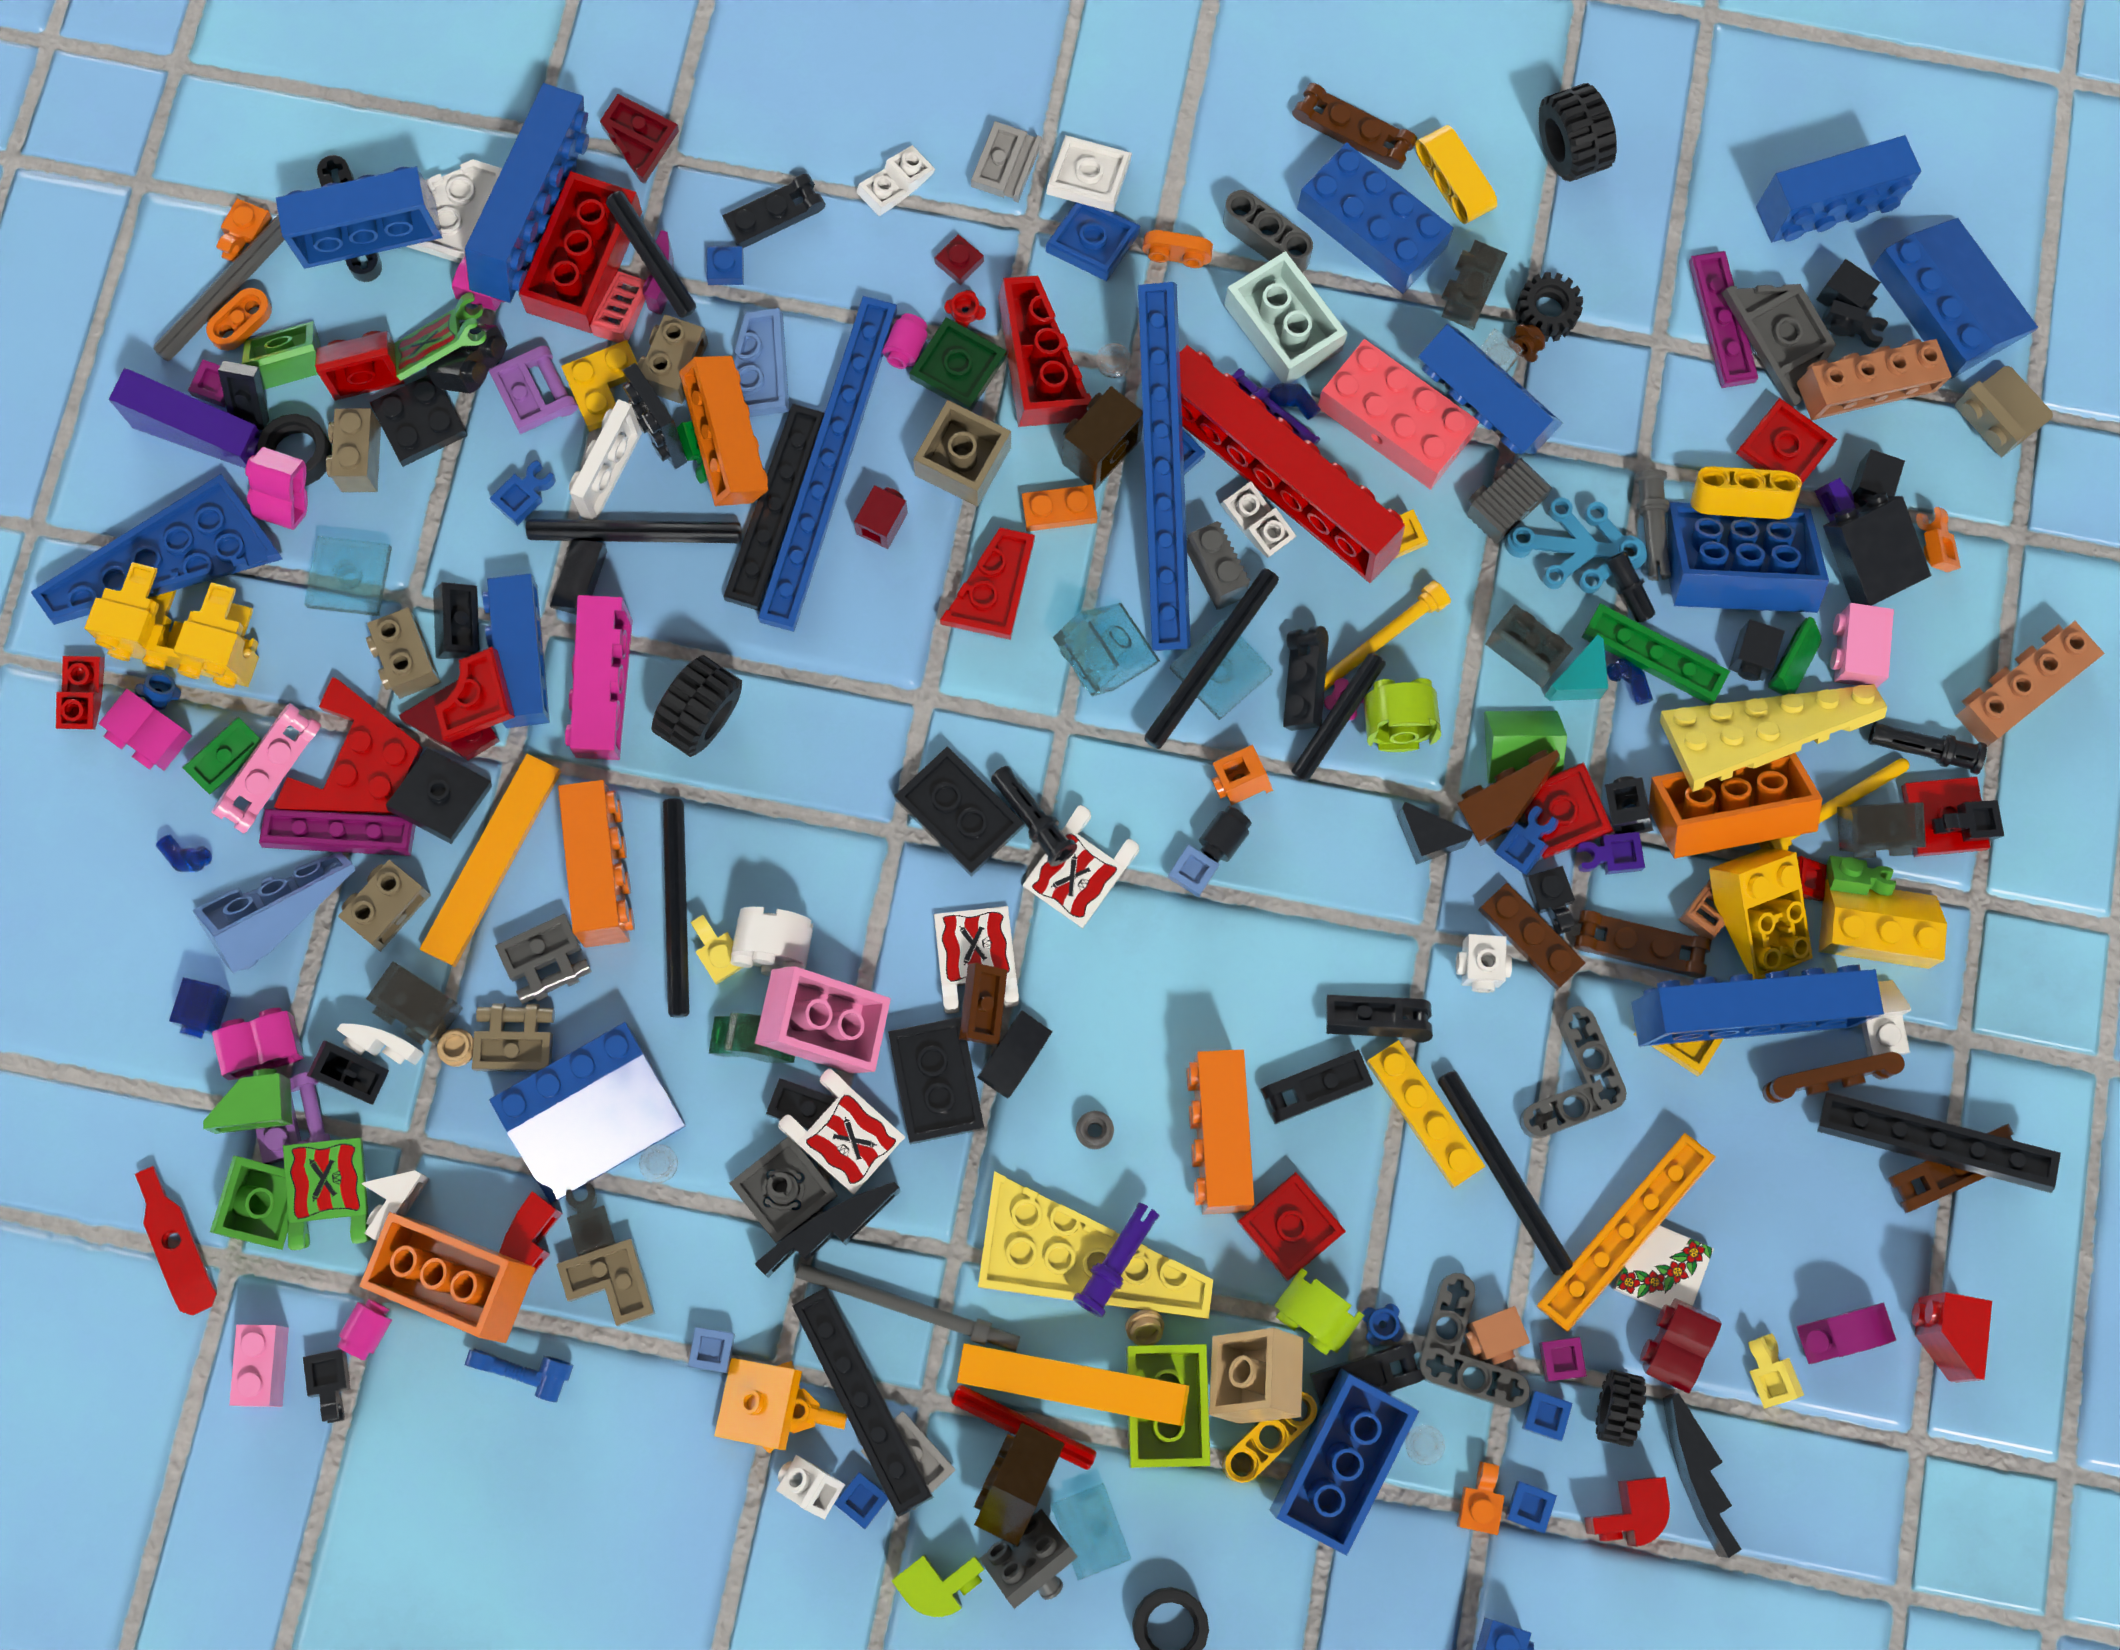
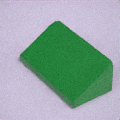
M1809 616L1796 628L1768 683V688L1781 695L1796 693L1821 644V634L1814 618Z

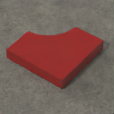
M493 647L459 660L460 674L456 687L447 699L435 706L442 738L448 743L515 717L498 650Z

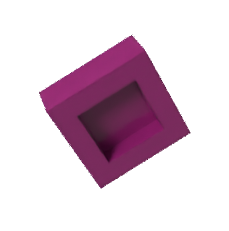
M203 359L188 391L193 397L225 408L226 404L218 372L220 365Z
M1580 1337L1539 1343L1545 1382L1587 1376Z

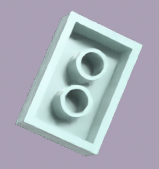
M1286 251L1227 288L1224 306L1285 387L1343 350L1347 331Z

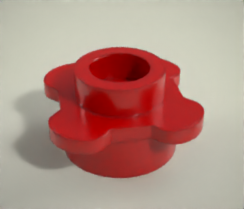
M971 290L957 293L952 299L947 300L944 306L945 312L951 314L955 322L965 328H968L971 322L983 320L986 316L985 307L979 305L976 294ZM964 307L969 309L967 312L962 311Z

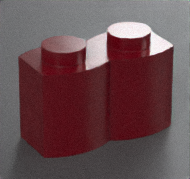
M1674 1298L1670 1306L1665 1304L1656 1321V1326L1660 1327L1659 1333L1654 1341L1651 1339L1647 1340L1640 1355V1361L1644 1362L1643 1370L1645 1374L1689 1394L1720 1331L1722 1323L1719 1318Z

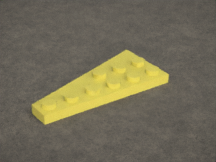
M1875 684L1663 710L1661 711L1660 723L1692 792L1704 788V783L1714 778H1718L1720 781L1733 777V771L1740 768H1757L1801 751L1802 745L1814 740L1819 744L1829 740L1831 733L1841 729L1850 732L1881 720L1886 716L1887 705Z
M994 1171L978 1288L1074 1301V1295L1081 1293L1092 1276L1090 1270L1093 1265L1097 1263L1102 1264L1120 1234ZM1141 1244L1121 1275L1123 1278L1122 1287L1115 1289L1105 1304L1106 1306L1135 1310H1154L1164 1314L1209 1319L1213 1279Z

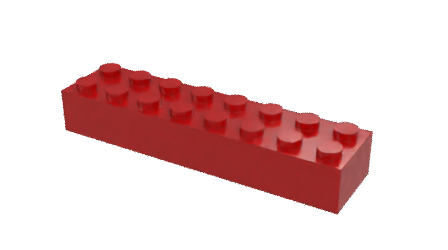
M1186 345L1179 352L1182 427L1248 482L1251 481L1262 494L1366 581L1371 583L1399 554L1405 529L1401 516L1391 508L1386 509L1375 500L1374 494L1363 485L1358 486L1350 480L1346 471L1335 462L1330 463L1321 456L1319 449L1314 443L1309 440L1303 441L1297 436L1286 420L1281 417L1276 418L1269 413L1265 404L1254 395L1249 396L1240 389L1236 379L1230 374H1222L1216 369L1211 359L1201 351L1196 352L1189 345Z

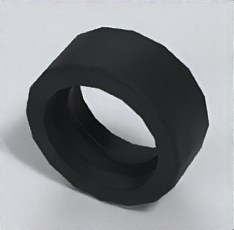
M299 414L282 415L272 420L262 430L257 443L258 451L262 447L275 451L277 445L291 434L305 433L311 436L316 444V449L310 460L305 463L307 473L305 486L319 480L326 473V459L328 455H332V446L320 425L310 417Z
M1173 1587L1157 1589L1143 1598L1135 1610L1132 1622L1134 1640L1140 1650H1160L1152 1643L1148 1636V1618L1156 1607L1170 1602L1182 1605L1193 1618L1194 1632L1192 1639L1187 1646L1180 1650H1203L1209 1634L1207 1614L1196 1598L1187 1591Z

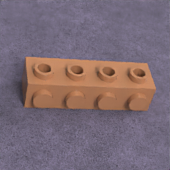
M1914 339L1898 348L1891 349L1890 346H1883L1873 350L1870 354L1862 356L1859 353H1851L1835 362L1828 363V360L1817 361L1807 367V372L1797 381V385L1811 420H1816L1933 393L1952 376L1937 339L1924 342L1921 339Z
M2076 621L2072 622L2065 629L2058 624L2041 638L2045 645L2040 649L2036 650L2032 645L2015 658L2019 664L2016 668L2010 671L2005 666L1992 676L1988 681L1993 686L1987 691L1983 692L1980 688H1977L1962 700L1966 707L1955 716L1978 742L1986 743L1988 747L2105 654Z

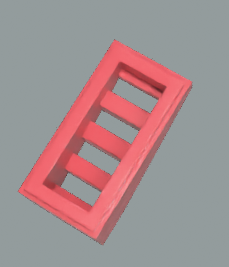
M617 272L590 324L594 336L616 343L625 340L629 341L646 300L643 295V287L646 280ZM623 283L639 288L637 293L622 289ZM618 295L632 299L633 301L630 304L618 300L617 297ZM615 306L627 310V312L623 314L612 309ZM609 317L620 320V325L609 322Z

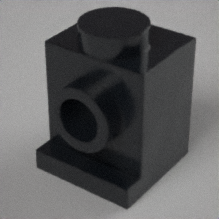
M1625 776L1614 780L1613 783L1605 784L1615 834L1654 831L1642 777ZM1628 804L1636 805V807L1624 809V807Z

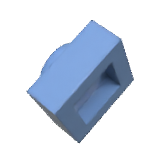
M1188 845L1169 873L1168 879L1199 898L1220 864Z
M695 1327L688 1367L728 1373L735 1334Z

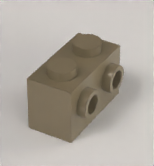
M664 314L660 325H655L652 329L649 339L651 346L647 356L643 355L637 366L657 396L683 404L686 396L679 371L694 357L703 356L708 340L704 327Z
M371 408L334 409V422H329L328 437L330 443H332V455H328L326 459L328 477L333 479L341 492H378L381 424Z
M409 607L367 623L371 636L366 637V641L373 657H380L383 668L379 669L378 673L386 690L392 689L398 698L401 699L441 683L417 618Z
M388 860L384 865H378L371 871L367 878L368 883L359 893H353L346 899L341 908L343 911L338 915L341 920L380 952L430 897V894L419 883L391 860Z

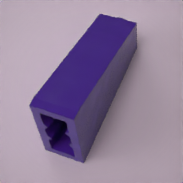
M123 369L108 399L130 426L136 430L246 468L248 459L258 453L257 443L261 433L254 424L132 370Z

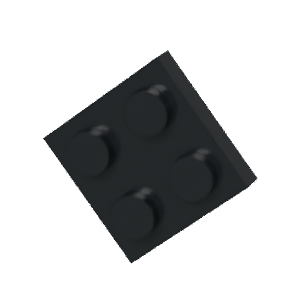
M429 374L369 402L402 467L468 436L445 391L437 389Z

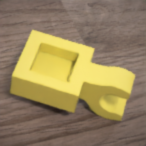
M704 915L690 922L705 945L695 952L716 985L743 969V967L730 964L734 941L728 932L717 937Z
M1772 1333L1748 1342L1750 1351L1758 1364V1368L1749 1372L1764 1409L1804 1396L1790 1359L1786 1358L1779 1361L1778 1344Z

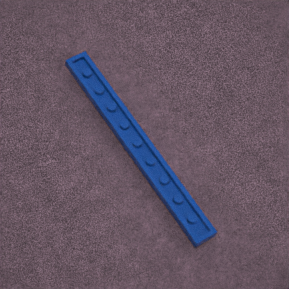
M1175 282L1138 285L1152 651L1191 649L1177 284Z
M866 296L862 297L758 617L760 623L792 632L795 631L881 364L883 348L897 314L896 304Z

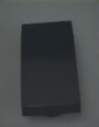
M1021 1010L999 1045L993 1050L977 1078L1008 1099L1035 1061L1053 1031Z

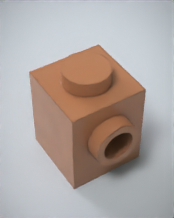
M1515 1306L1468 1323L1466 1326L1468 1333L1464 1334L1471 1354L1473 1356L1478 1354L1480 1361L1491 1358L1493 1365L1514 1358V1349L1530 1343Z

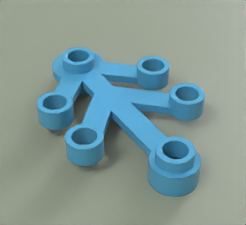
M1563 497L1556 498L1549 508V516L1554 521L1560 522L1573 539L1534 534L1529 527L1517 526L1509 532L1505 540L1506 550L1512 556L1518 558L1528 556L1533 549L1573 554L1560 565H1551L1546 570L1543 581L1550 589L1562 587L1567 577L1594 557L1610 558L1623 552L1624 548L1628 547L1635 552V556H1628L1635 570L1643 565L1647 557V549L1644 543L1635 536H1623L1608 519V509L1603 503H1591L1584 513V518L1589 525L1596 526L1609 543L1597 542L1571 513L1573 509L1571 502ZM1555 506H1563L1566 509V513H1557ZM1598 510L1602 518H1594L1590 511ZM1522 534L1527 537L1528 542L1520 543L1516 536ZM1604 563L1597 570H1586L1579 579L1581 590L1589 594L1597 592L1602 583L1612 576L1608 565ZM1552 572L1558 573L1561 581H1553L1549 574ZM1593 577L1597 585H1588L1585 578Z

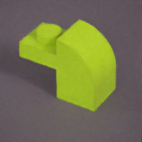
M924 1554L891 1581L914 1610L926 1616L944 1617L962 1609L963 1606L954 1593L960 1590L963 1595H966L983 1580L978 1574L985 1568L978 1558L974 1556L943 1580Z

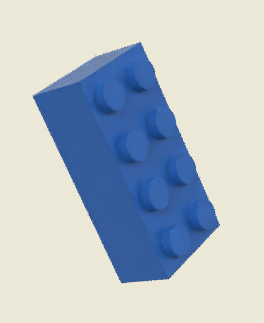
M1906 135L1775 173L1759 200L1756 209L1771 243L1782 239L1789 242L1798 239L1804 233L1812 230L1823 232L1834 227L1839 222L1848 220L1850 223L1865 218L1869 213L1879 210L1881 213H1887L1900 206L1901 200L1906 193L1912 189L1913 183L1922 171Z
M1347 142L1301 189L1297 206L1298 211L1402 294L1447 248L1454 227Z
M417 166L411 168L399 167L393 170V172L379 175H363L357 180L343 183H328L321 188L307 191L296 190L285 196L276 197L282 237L304 269L443 238L436 201Z
M1449 324L1444 326L1418 356L1425 363L1421 369L1435 382L1439 381L1443 385L1446 382L1451 386L1448 394L1462 406L1465 405L1468 408L1473 406L1478 411L1474 417L1487 429H1492L1493 431L1498 429L1503 433L1504 436L1500 439L1501 442L1515 454L1519 453L1522 455L1527 453L1534 455L1563 423L1464 333Z
M1341 1368L1269 1509L1271 1513L1283 1523L1347 1556L1419 1411L1401 1399Z

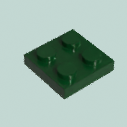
M946 317L915 363L909 376L914 382L946 400L972 411L1006 359L1007 351Z

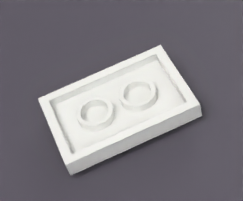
M618 399L613 409H609L605 413L602 421V431L598 439L592 440L585 455L586 462L581 471L574 473L569 484V493L583 520H597L642 435L632 404Z

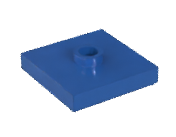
M1075 202L1047 242L1045 252L1100 279L1108 281L1138 237L1141 226L1113 212Z

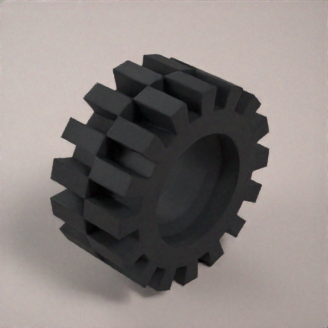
M1545 272L1542 279L1539 274L1533 276L1532 281L1528 280L1524 285L1515 307V313H1518L1516 316L1517 323L1523 322V325H1534L1539 328L1545 336V342H1548L1550 336H1552L1554 342L1558 341L1561 335L1564 338L1569 335L1571 329H1574L1583 309L1581 307L1583 296L1578 297L1581 291L1578 285L1571 288L1573 280L1568 277L1565 282L1561 281L1563 274L1557 273L1554 279L1551 278V272ZM1542 297L1552 298L1561 305L1562 313L1557 317L1545 316L1537 310L1536 302Z
M1612 1369L1609 1370V1373L1606 1375V1381L1602 1385L1603 1391L1599 1395L1600 1403L1597 1405L1598 1416L1595 1425H1597L1595 1431L1598 1440L1627 1447L1633 1446L1634 1441L1638 1437L1637 1430L1640 1431L1641 1428L1640 1421L1644 1415L1643 1405L1646 1403V1397H1644L1646 1393L1645 1379L1642 1376Z

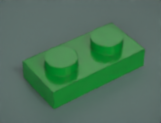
M237 717L184 764L182 768L210 795L248 760L261 739Z

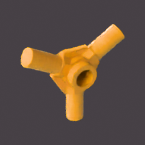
M792 1361L778 1365L779 1367L794 1369ZM799 1386L790 1432L794 1434L813 1428L816 1423L844 1430L848 1417L846 1413L820 1408V1403L804 1388L800 1389ZM762 1446L768 1453L774 1450V1448Z

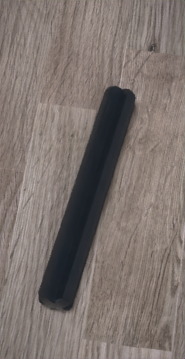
M617 191L609 195L606 200L607 207L678 316L684 318L692 314L696 309V303L622 191Z
M1375 653L1367 655L1323 721L1321 727H1319L1291 771L1293 775L1306 782L1311 778L1385 667L1386 661Z

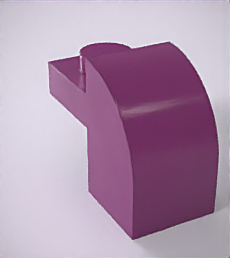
M1884 1302L1796 1326L1808 1364L1855 1354L1896 1341Z

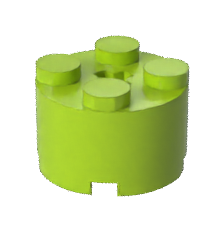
M1418 678L1411 682L1395 683L1392 679H1382L1373 683L1374 690L1367 693L1363 699L1368 745L1372 747L1373 742L1377 743L1378 750L1384 752H1408L1420 749L1419 742L1429 739V745L1440 739L1441 727L1437 692L1432 687L1430 679Z
M1301 1268L1274 1306L1280 1310L1276 1318L1293 1331L1300 1326L1311 1335L1307 1339L1308 1342L1326 1356L1330 1350L1338 1353L1365 1315L1357 1311L1353 1317L1348 1313L1352 1305L1316 1278L1311 1284L1307 1282L1304 1277L1308 1272Z

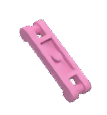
M289 703L220 797L211 813L220 819L224 817L235 823V829L243 834L246 833L307 744L317 734L321 724L313 718L306 719L299 714L297 707ZM289 725L299 731L294 740L283 734ZM238 796L249 802L244 811L233 805Z

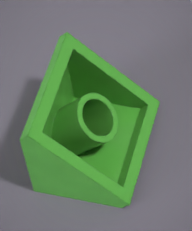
M314 321L244 341L242 364L259 367L263 390L318 375L315 361L317 348L321 347Z
M1558 711L1484 712L1488 783H1496L1494 777L1509 768L1514 767L1516 771L1529 765L1527 760L1531 756L1546 749L1549 754L1557 750L1561 759L1550 776L1563 771L1567 733Z
M233 1155L210 1232L228 1238L283 1250L289 1226L285 1169Z

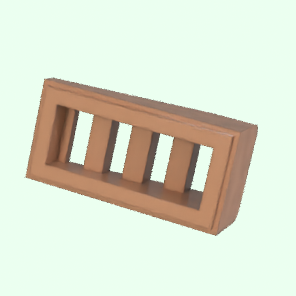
M1709 879L1678 920L1697 935L1713 940L1725 923L1718 911L1705 902L1707 897L1714 902L1711 881ZM1701 908L1716 921L1712 924L1697 912L1698 909Z

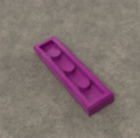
M1720 251L1691 256L1689 266L1721 388L1756 383L1759 377L1749 339L1721 294L1728 287L1734 286L1726 252Z
M265 809L259 844L262 848L411 856L416 825L399 816Z

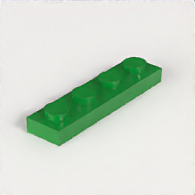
M1601 603L1581 637L1591 642L1597 635L1601 636L1604 639V649L1709 705L1715 702L1730 673L1726 668Z

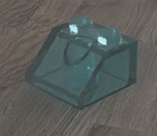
M1122 603L1081 611L1053 637L1060 648L1062 656L1070 663L1078 675L1081 685L1092 697L1114 691L1160 662Z

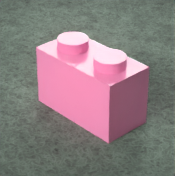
M1850 603L1840 614L1836 615L1833 624V634L1837 635V648L1833 649L1830 659V668L1835 670L1834 682L1857 686L1875 684L1876 688H1878L1889 678L1894 609Z
M236 1325L230 1406H283L288 1327L278 1325Z

